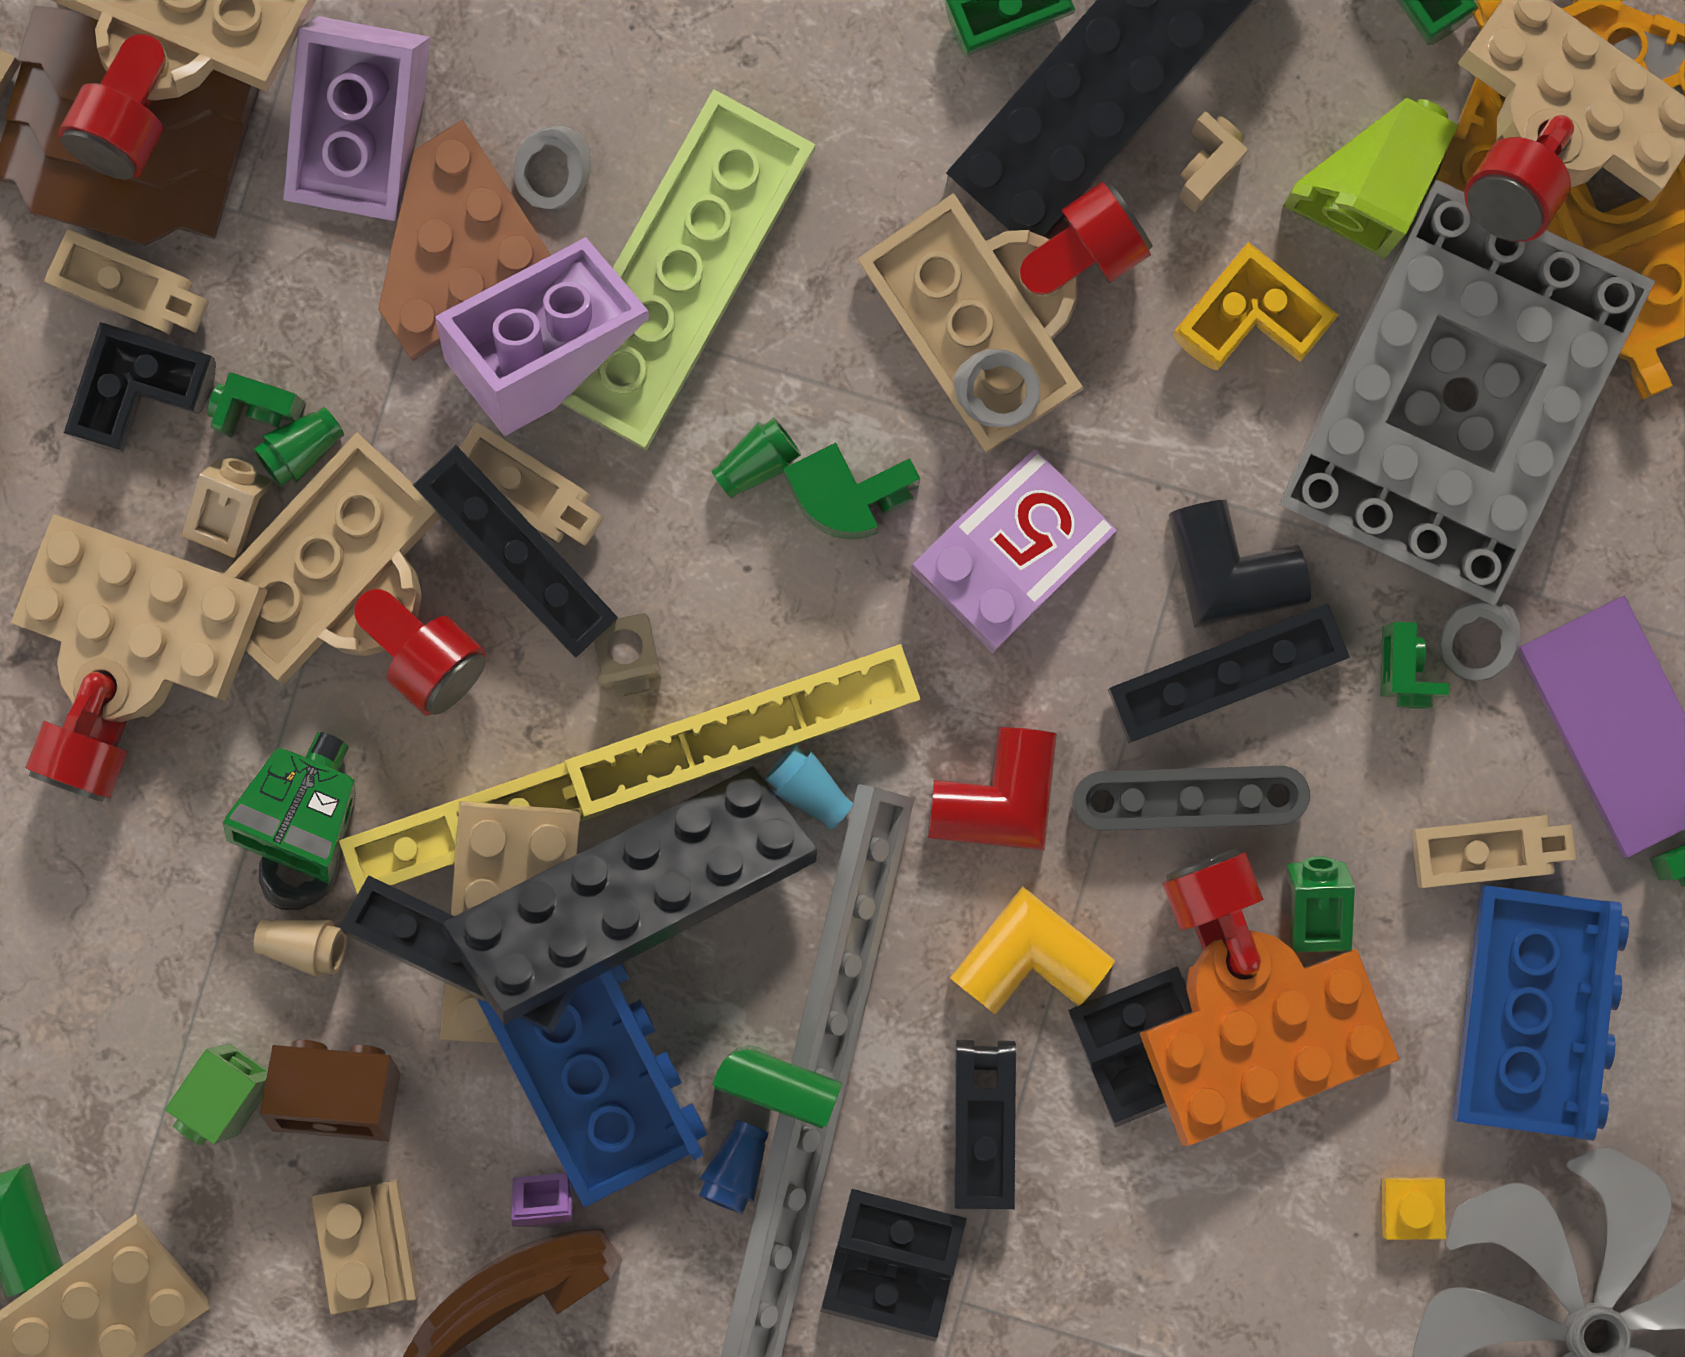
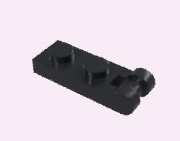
M956 1040L955 1209L1015 1210V1041L997 1040V1046H974V1040ZM974 1070H997V1088H974Z

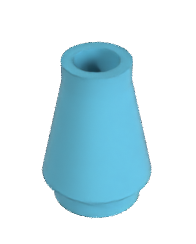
M798 745L792 746L777 761L765 778L774 787L773 792L778 798L821 821L830 830L836 827L853 807V802L843 794L813 751L809 750L805 753Z

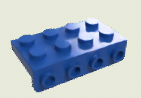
M1480 885L1453 1121L1574 1137L1590 1141L1595 1140L1597 1129H1604L1608 1117L1609 1100L1606 1093H1601L1604 1069L1610 1070L1613 1065L1616 1047L1615 1036L1608 1034L1611 1010L1618 1009L1622 996L1621 975L1615 974L1617 952L1624 951L1629 935V919L1627 916L1622 915L1621 902L1600 901Z
M623 963L578 986L552 1034L519 1018L504 1025L492 1006L477 998L584 1208L688 1155L691 1156L693 1161L704 1156L699 1139L708 1135L693 1103L682 1108L673 1090L674 1087L682 1084L667 1051L656 1056L646 1037L656 1032L642 1001L639 999L630 1004L620 985L630 979Z

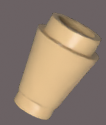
M262 919L257 926L253 946L256 954L265 955L270 959L311 976L321 978L324 974L335 975L340 970L346 953L347 935L340 928L335 927L332 920Z

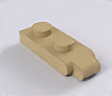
M68 228L44 279V282L50 287L166 335H170L173 326L196 334L209 304V301L205 298L189 292L193 283L191 280Z
M478 422L474 424L459 447L538 532L558 544L566 535L585 547L604 518L600 513L585 504L590 497L587 491Z
M1548 815L1411 830L1418 888L1555 874L1554 862L1577 859L1573 824L1549 827Z

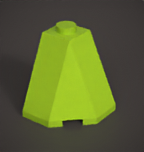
M1405 98L1297 181L1282 206L1385 259L1407 233L1459 124L1448 119V112L1434 102L1425 99H1418L1415 102Z

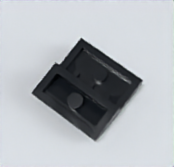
M1178 966L1068 1010L1115 1128L1167 1107L1139 1033L1192 1012L1186 984Z
M851 1189L820 1312L935 1342L938 1338L951 1279L954 1276L967 1218Z

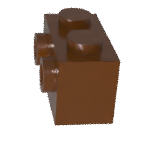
M305 1039L294 1040L292 1046L272 1045L260 1115L270 1129L275 1132L389 1142L400 1071L391 1055H386L383 1049L371 1045H353L350 1047V1051L328 1050V1047L323 1043Z

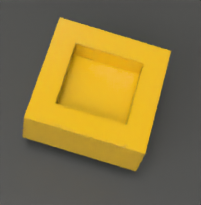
M1441 1177L1381 1178L1383 1238L1386 1240L1446 1239L1445 1179Z

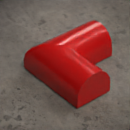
M999 727L997 731L992 786L943 780L933 781L928 839L1045 851L1057 734L1034 729Z

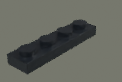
M454 445L412 484L415 490L573 657L579 656L618 619V616L457 445Z
M1327 603L1117 684L1107 690L1127 741L1130 744L1350 658L1330 606Z
M368 875L340 924V930L355 940L490 1004L444 937L442 922L454 916ZM577 987L518 1018L552 1034Z

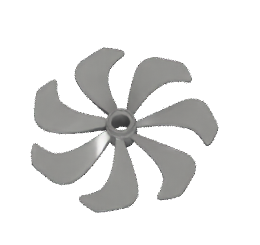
M1607 1147L1583 1153L1567 1163L1570 1171L1582 1177L1600 1194L1605 1207L1607 1223L1606 1246L1594 1300L1589 1303L1584 1302L1576 1266L1562 1224L1551 1203L1539 1190L1526 1184L1511 1183L1482 1193L1458 1205L1447 1231L1445 1244L1449 1250H1455L1472 1244L1491 1242L1504 1246L1521 1257L1536 1271L1569 1313L1562 1324L1520 1304L1487 1292L1463 1287L1449 1288L1436 1294L1427 1304L1414 1344L1412 1357H1465L1471 1352L1490 1345L1527 1340H1564L1570 1352L1562 1357H1656L1631 1344L1629 1330L1685 1329V1278L1672 1288L1620 1313L1613 1310V1307L1639 1274L1666 1229L1672 1209L1670 1191L1666 1183L1654 1171L1626 1155ZM1604 1319L1608 1327L1606 1341L1596 1349H1588L1584 1342V1333L1587 1326L1595 1320Z

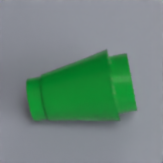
M323 407L317 412H312L262 435L263 442L253 448L269 475L282 487L290 480L297 483L336 444V441L345 434L330 411Z
M773 417L764 425L758 421L711 472L726 494L733 498L740 492L743 493L784 473L783 468L791 465V462L800 457L801 453L787 431Z

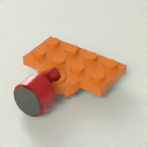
M1238 848L1166 875L1167 881L1162 884L1179 929L1185 930L1194 927L1203 952L1195 964L1189 967L1186 990L1192 1012L1139 1034L1182 1146L1193 1145L1400 1060L1358 949L1345 951L1303 967L1294 950L1276 936L1248 930L1242 909L1264 900L1246 852L1240 853Z

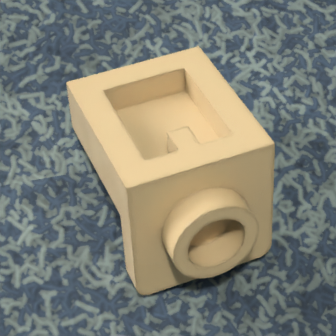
M1204 112L1196 120L1191 133L1213 154L1210 156L1203 149L1180 174L1186 183L1178 199L1194 213L1241 164L1249 150L1242 144L1244 137L1235 125L1221 116L1215 120L1207 112Z
M236 458L217 459L199 475L181 536L236 558L243 551L258 501L269 491L272 480L257 473L256 467L244 460Z

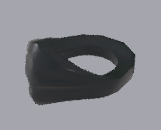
M262 856L259 863V884L265 899L275 908L281 910H301L318 903L329 893L334 885L340 867V860L338 858L330 885L314 879L313 881L303 882L296 888L284 883L276 875L279 868L277 862Z

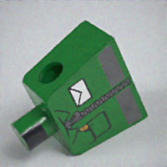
M317 732L305 757L284 748L276 749L226 815L223 821L226 841L330 885L341 851L339 840L345 837L356 797L355 780L349 775L338 771L349 749L348 745L333 735Z

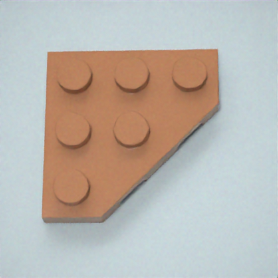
M463 119L413 151L378 310L412 361L441 343L435 316L551 256Z

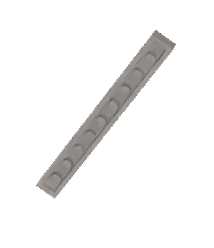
M862 784L857 786L791 1064L840 1081L842 1086L828 1125L823 1127V1129L781 1113L778 1115L721 1357L782 1356L915 798Z

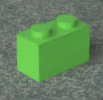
M231 1044L207 1048L164 1110L177 1119L173 1127L184 1137L198 1145L203 1146L207 1140L217 1144L236 1137L263 1099L268 1070Z

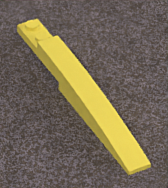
M899 644L567 759L564 763L350 836L339 840L357 894L368 875L390 886H395L454 865L460 801L579 810L580 822L840 730L921 699L902 645Z

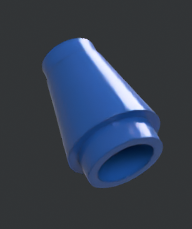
M736 1120L733 1129L730 1130L699 1178L704 1183L699 1196L718 1206L743 1214L747 1202H754L766 1147L765 1142L769 1133L749 1123Z

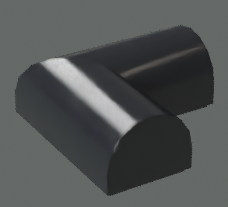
M100 322L64 434L103 449L123 453L141 397L196 414L203 410L208 401L215 378V358L208 354Z
M1227 500L1199 503L1180 508L1169 514L1194 628L1310 602V578L1300 546L1294 545L1240 557Z

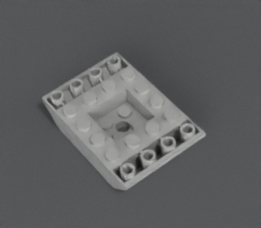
M1436 180L1396 253L1301 450L1279 505L1496 606L1655 280L1547 230L1538 238L1525 242L1509 241L1494 236L1482 228L1470 214L1463 191ZM1456 377L1469 380L1476 391L1473 405L1463 412L1451 410L1443 399V391L1446 384Z

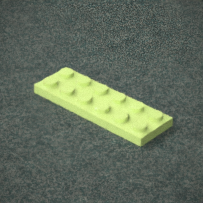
M713 89L613 266L614 271L648 309L649 319L561 403L562 405L647 451L816 150L814 143Z

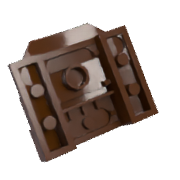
M34 5L17 60L21 66L5 116L7 122L0 142V181L14 184L18 187L30 213L34 216L93 230L143 246H147L176 230L215 239L259 89L213 69L199 87L177 98L152 100L148 109L160 120L164 127V132L141 175L126 180L107 176L88 167L72 156L63 146L58 134V130L82 86L92 83L100 85L107 72L102 65L96 43L95 28L99 20L76 11Z
M603 1229L564 1232L524 1244L488 1263L458 1286L424 1321L403 1357H472L466 1348L468 1344L542 1294L545 1295L558 1315L610 1280L622 1258Z

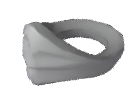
M560 125L542 128L528 135L515 158L513 179L518 193L534 208L556 211L569 206L583 191L588 182L591 171L590 150L581 134L574 129ZM547 145H552L560 148L568 155L566 164L569 176L562 192L548 198L540 196L531 188L528 182L527 170L533 156L543 151Z
M987 349L975 353L959 366L954 375L953 385L959 404L971 418L985 426H1015L1028 419L1040 401V380L1032 365L1015 353L1007 350ZM997 366H1002L1019 372L1027 388L1026 397L1022 405L1015 411L1006 414L996 413L987 409L982 400L974 396V381L981 369L991 370Z
M1479 598L1464 602L1449 615L1444 624L1439 642L1442 660L1456 676L1475 682L1492 679L1506 669L1515 659L1521 642L1520 623L1514 609L1502 600H1498L1496 606ZM1481 616L1494 621L1503 631L1500 637L1501 650L1491 664L1482 668H1472L1464 665L1456 657L1453 650V640L1464 624L1472 623Z

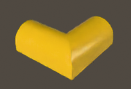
M1247 242L1174 330L1173 337L1187 353L1201 364L1212 370H1219L1252 328L1256 326L1297 361L1301 362L1339 314L1250 242Z
M1022 886L949 978L994 1015L999 1012L1031 970H1034L1073 1003L1080 1006L1107 975L1115 963V959Z

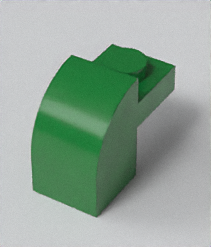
M836 442L783 468L784 478L805 517L822 532L842 539H861L877 534L878 525L871 510L880 507L882 513L887 514L903 507L914 500L911 491L918 488L920 484V477L910 458L857 484Z

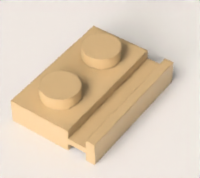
M400 1179L317 1193L311 1196L330 1315L387 1305L399 1301L415 1300L419 1297Z

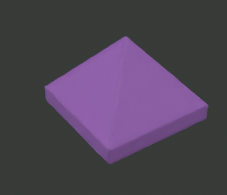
M566 1173L513 1178L511 1216L513 1227L548 1228L572 1221L573 1185Z

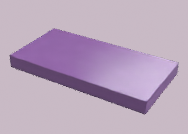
M1625 595L1520 646L1517 652L1622 858H1628L1684 830L1685 712Z

